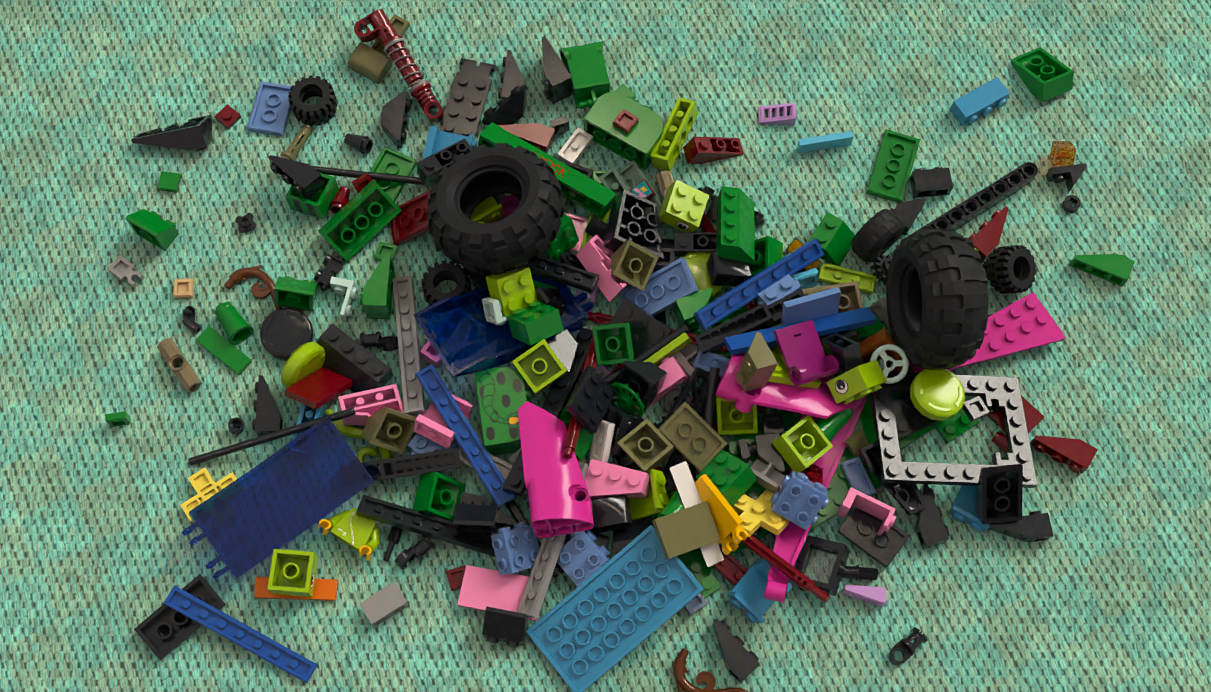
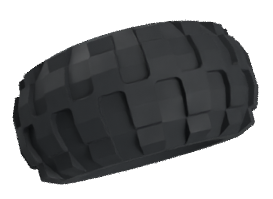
M496 143V146L493 148H488L485 144L474 147L475 152L466 156L464 153H461L453 158V165L450 168L444 167L438 174L436 184L432 185L428 198V226L444 255L468 270L482 274L485 270H489L494 274L506 273L507 268L515 266L519 270L529 265L528 260L532 257H541L547 251L549 241L555 240L561 227V217L564 215V198L561 186L548 163L542 158L539 159L535 153L521 146L514 148L508 143ZM505 193L522 197L518 207L509 216L500 221L478 223L470 220L474 209L491 196Z
M923 229L901 240L900 245L896 246L890 261L886 285V305L890 330L896 346L905 352L908 362L913 363L917 367L929 370H943L965 363L976 355L977 349H980L987 327L988 287L980 254L974 248L973 242L969 238H964L963 235L949 229Z

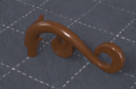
M261 265L236 270L224 284L230 290L235 283L247 281L246 278H257L265 284V288H260L262 286L261 282L254 283L251 286L252 295L257 299H265L271 294L275 305V284L265 272L259 270L262 267ZM275 305L276 310L281 309V306Z
M682 648L679 656L674 660L673 675L678 692H682V690L685 692H748L742 688L714 689L716 680L712 673L708 671H702L697 675V685L700 686L702 682L706 683L704 689L697 688L687 680L685 673L688 674L689 672L686 668L687 661H685L689 651Z

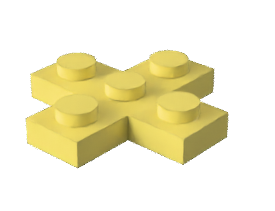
M206 468L188 478L197 495L180 506L191 523L210 513L220 528L237 517L227 500L244 489L233 472L216 483Z
M767 489L756 500L743 494L732 506L735 512L740 514L739 517L743 520L740 525L748 532L749 537L760 526L778 536L789 524L788 519L771 510L772 503L770 500L774 493Z

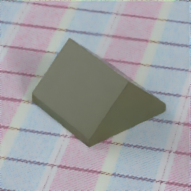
M626 240L610 257L611 274L640 291H644L659 257L632 241Z

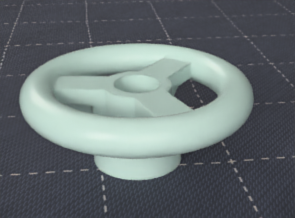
M886 344L873 352L870 362L875 361L880 355L879 365L887 380L886 384H893L904 378L909 368V362L905 352L900 347ZM892 350L897 352L902 360H894L885 351ZM888 360L891 362V366L889 368L886 366V362ZM896 366H903L897 376L887 378L889 372Z

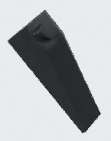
M206 115L192 118L181 126L178 123H174L164 128V131H162V128L142 132L131 140L132 143L186 150L197 149V151L204 150L212 142V116Z
M877 441L859 449L867 468L908 515H912L927 507L916 484L882 483ZM900 452L901 462H905V460H904V458H903V456H902V454H901V452Z

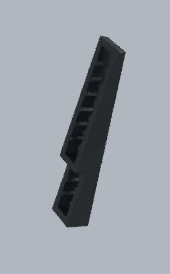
M802 289L767 306L763 303L696 336L695 339L702 354L726 346L724 344V337L767 329L781 324L783 302L805 296Z
M458 448L346 464L340 467L343 486L461 468Z

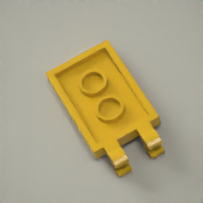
M704 474L698 478L695 485L702 503L706 501L708 503L721 539L717 541L718 545L722 544L723 553L729 555L739 547L738 544L742 540L745 541L749 537V534L740 525L743 520L708 476Z

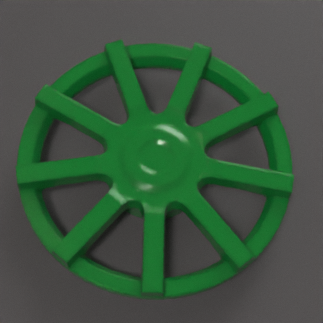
M615 382L611 385L615 395L619 397L612 398L611 404L613 406H616L614 402H617L623 411L629 410V413L634 414V409L638 416L642 417L644 415L645 405L642 404L638 397L639 393H635L629 388L628 384L624 385Z

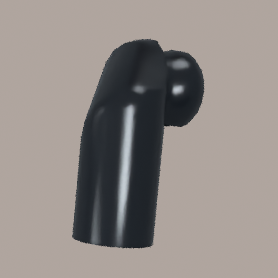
M187 306L183 311L182 322L187 328L197 334L202 329V326L195 322V308Z

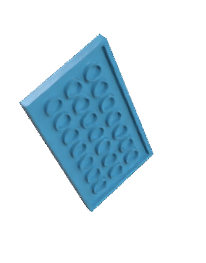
M650 525L526 632L572 691L584 692L700 594L704 588L678 556L666 560L656 530Z

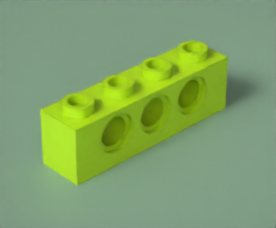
M681 97L678 98L665 124L662 137L650 155L654 168L663 171L672 170L698 115L695 101Z

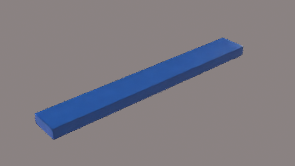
M817 239L810 240L694 312L702 330H706L757 298L758 293L786 275L792 276L824 256L825 254Z
M869 307L809 320H813L818 336L874 325L877 319ZM809 320L724 337V344L731 355L744 353L747 351L756 332H760L768 347L777 346L778 343L773 331Z
M433 364L417 372L415 376L447 427L455 432V440L498 508L515 499L516 496L514 494L504 492L502 487L506 480Z
M175 585L163 603L308 683L318 666L316 663Z

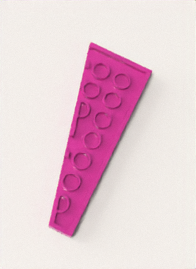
M1034 292L989 316L980 349H977L976 355L965 363L946 370L953 371L960 367L972 366L975 363L1010 356L1013 353L1028 351L1039 346L1044 347L1058 341L1062 342L1066 337ZM909 363L910 372L920 373L923 368Z

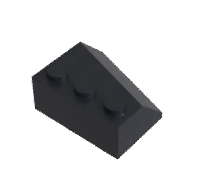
M622 190L613 198L604 247L616 251L626 240H630L658 256V260H663L664 255L660 248L662 241L661 236L658 234L659 218L657 204L627 190Z

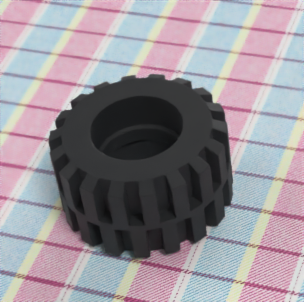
M313 75L306 79L302 77L301 81L297 80L295 86H291V92L288 94L289 103L298 121L301 120L302 124L305 125L308 122L309 126H314V123H317V126H319L322 121L327 123V118L332 119L333 113H336L337 100L332 85L324 78L321 80L320 76L313 78ZM318 96L322 98L314 105L304 104L310 97Z
M1021 245L1004 246L994 249L993 253L990 254V260H987L988 268H986V272H988L987 278L990 280V285L994 287L995 291L1002 294L1022 293L1032 287L1037 271L1035 270V258L1031 255L1029 249Z
M445 260L442 261V264L436 262L433 268L431 266L427 268L428 273L424 272V279H422L421 283L425 300L431 308L434 307L438 312L442 309L443 313H447V310H452L454 306L461 309L462 303L466 305L468 302L467 298H470L471 287L466 270L462 269L460 264L455 266L453 261L446 263ZM444 280H451L457 284L456 288L449 293H441L436 290V286Z

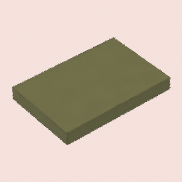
M686 402L658 428L664 437L698 472H701L728 444Z
M707 501L652 520L666 560L721 540Z

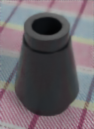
M348 133L344 139L345 144L362 154L369 153L373 146V141L368 136Z

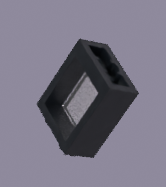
M808 535L797 570L814 581V585L826 594L836 596L850 550L846 544Z

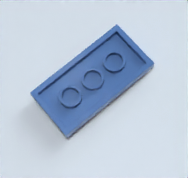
M681 257L651 274L644 291L629 286L620 291L619 296L621 301L627 298L652 316H655L674 306L677 299L699 292L686 259Z

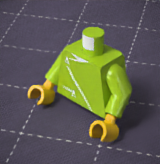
M355 508L341 512L328 520L322 519L319 521L317 529L324 527L323 535H327L329 529H332L330 532L333 536L358 551V557L366 554L367 561L370 560L371 554L379 546L380 530L377 522L356 515L357 509Z

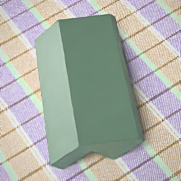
M635 160L631 161L621 170L612 167L599 177L606 188L617 193L616 196L622 190L631 192L630 189L643 179L648 181ZM655 192L656 195L649 199V201L657 204L659 215L662 201ZM659 220L658 228L664 225L665 222Z

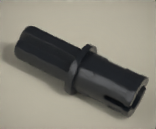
M859 565L845 566L842 578H853L855 581H858V579L877 580L878 569L859 567Z

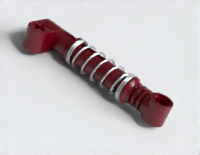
M376 10L356 22L354 32L359 40L368 43L379 37L383 44V50L388 54L387 57L392 58V65H396L398 68L397 73H401L402 81L407 83L410 95L416 98L431 122H440L443 119L444 110L432 92L429 80L424 79L425 73L419 70L420 65L414 62L415 57L410 55V48L405 47V40L397 34L384 10ZM370 23L374 28L373 31H370L369 27L367 26ZM432 109H439L436 115H430Z

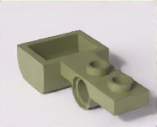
M395 14L390 20L397 34L403 37L410 27V23ZM377 37L372 47L363 42L358 44L348 60V67L369 80L380 84L393 66V61L391 57H387L388 54L383 50V44L379 37Z

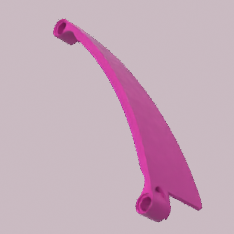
M831 376L819 380L822 384L828 386L826 382L831 380ZM866 396L855 401L858 404L857 407L850 408L853 413L852 417L831 440L830 443L833 447L812 463L823 468V485L826 487V490L846 447L844 441L852 434L865 404ZM802 414V415H801V419L804 418V417L807 416V415ZM811 416V418H812L814 421L819 418V417ZM790 467V469H789V474H788V476H789V475L791 474V472L793 471V470L791 469V467ZM789 521L788 526L778 536H775L773 552L794 567L811 525L805 530ZM771 564L764 598L785 603L789 578Z

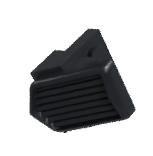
M609 405L602 420L615 424L610 453L619 456L622 449L617 442L644 421L642 417L625 412L622 408Z

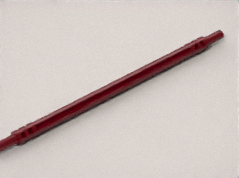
M660 466L654 468L655 470L663 471V468ZM752 535L745 541H741L806 592L810 591L824 603L830 599L828 594L814 585V581Z

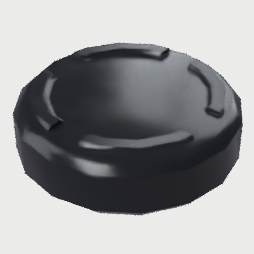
M293 308L277 309L270 313L262 323L260 330L261 343L265 350L274 358L287 361L299 346L307 342H313V325L300 310Z

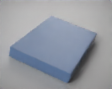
M260 82L247 127L248 131L284 137L291 111L288 96L289 92H291V86Z
M839 287L783 302L781 325L837 314L841 296Z

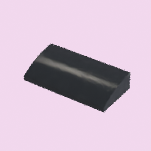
M201 574L182 588V590L218 610L226 606L225 602ZM163 604L134 630L161 661L202 625Z

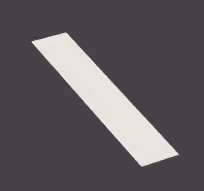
M685 461L669 468L684 508L702 503L687 462ZM717 541L700 547L707 567L724 560Z

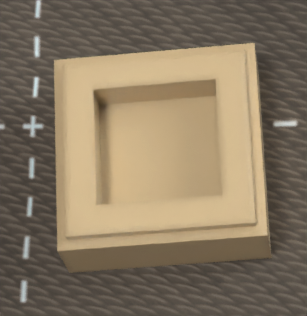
M193 278L174 279V299L194 297Z

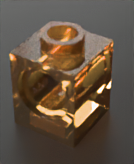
M1052 141L1050 159L1055 166L1074 165L1076 148L1072 142Z

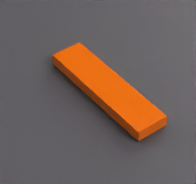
M256 577L254 598L336 601L337 579H315L313 597L272 594L267 590L269 577Z

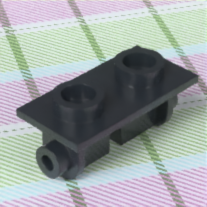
M336 251L331 255L327 254L322 262L325 265L322 271L318 270L313 278L315 283L321 285L320 289L324 291L331 287L330 280L333 275L330 272L338 274L344 265L343 257L334 256Z

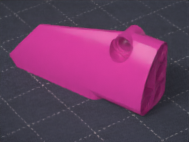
M746 352L731 356L715 394L731 403L733 399H736L734 403L735 408L744 413H749L753 405H760L827 419L838 412L858 406L855 401L845 404V402L837 404L829 387L822 383L817 389L767 382L765 387L744 392L742 386L737 381L736 374Z
M526 401L518 409L524 480L528 490L531 527L535 536L548 538L592 529L594 527L592 501L575 452H573L571 459L563 457V447L567 435L565 423L544 409Z

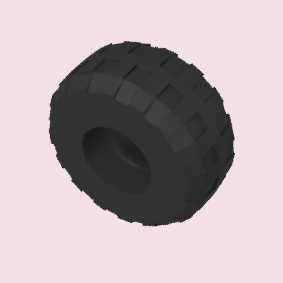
M881 210L871 217L851 241L852 251L864 262L871 263L877 256L879 257L881 254H884L901 236L905 229L904 221L892 210Z

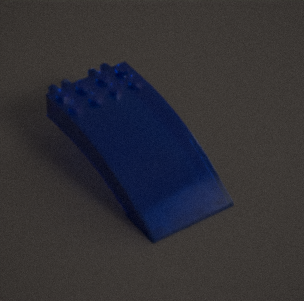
M531 273L532 280L557 287L568 304L565 306L560 317L564 330L568 329L570 333H573L587 326L588 314L586 312L593 309L594 304L593 302H588L582 306L579 305L588 298L587 293L583 292L574 297L567 285ZM488 285L458 296L446 297L413 314L452 378L509 363L536 345H528L513 338L508 320L502 325H495L486 321L482 299L490 297ZM557 333V334H555V335H553V336H551V337H549V338H546V339H545L546 342H547L548 340H550L551 338L555 337L556 335H558L559 333Z
M327 416L243 476L189 511V516L194 524L181 533L186 536L198 528L202 534L194 537L189 542L191 547L205 538L218 556L206 564L205 567L211 569L218 562L222 561L225 567L214 573L213 578L216 580L229 571L236 581L273 555L274 549H281L371 485L374 480Z

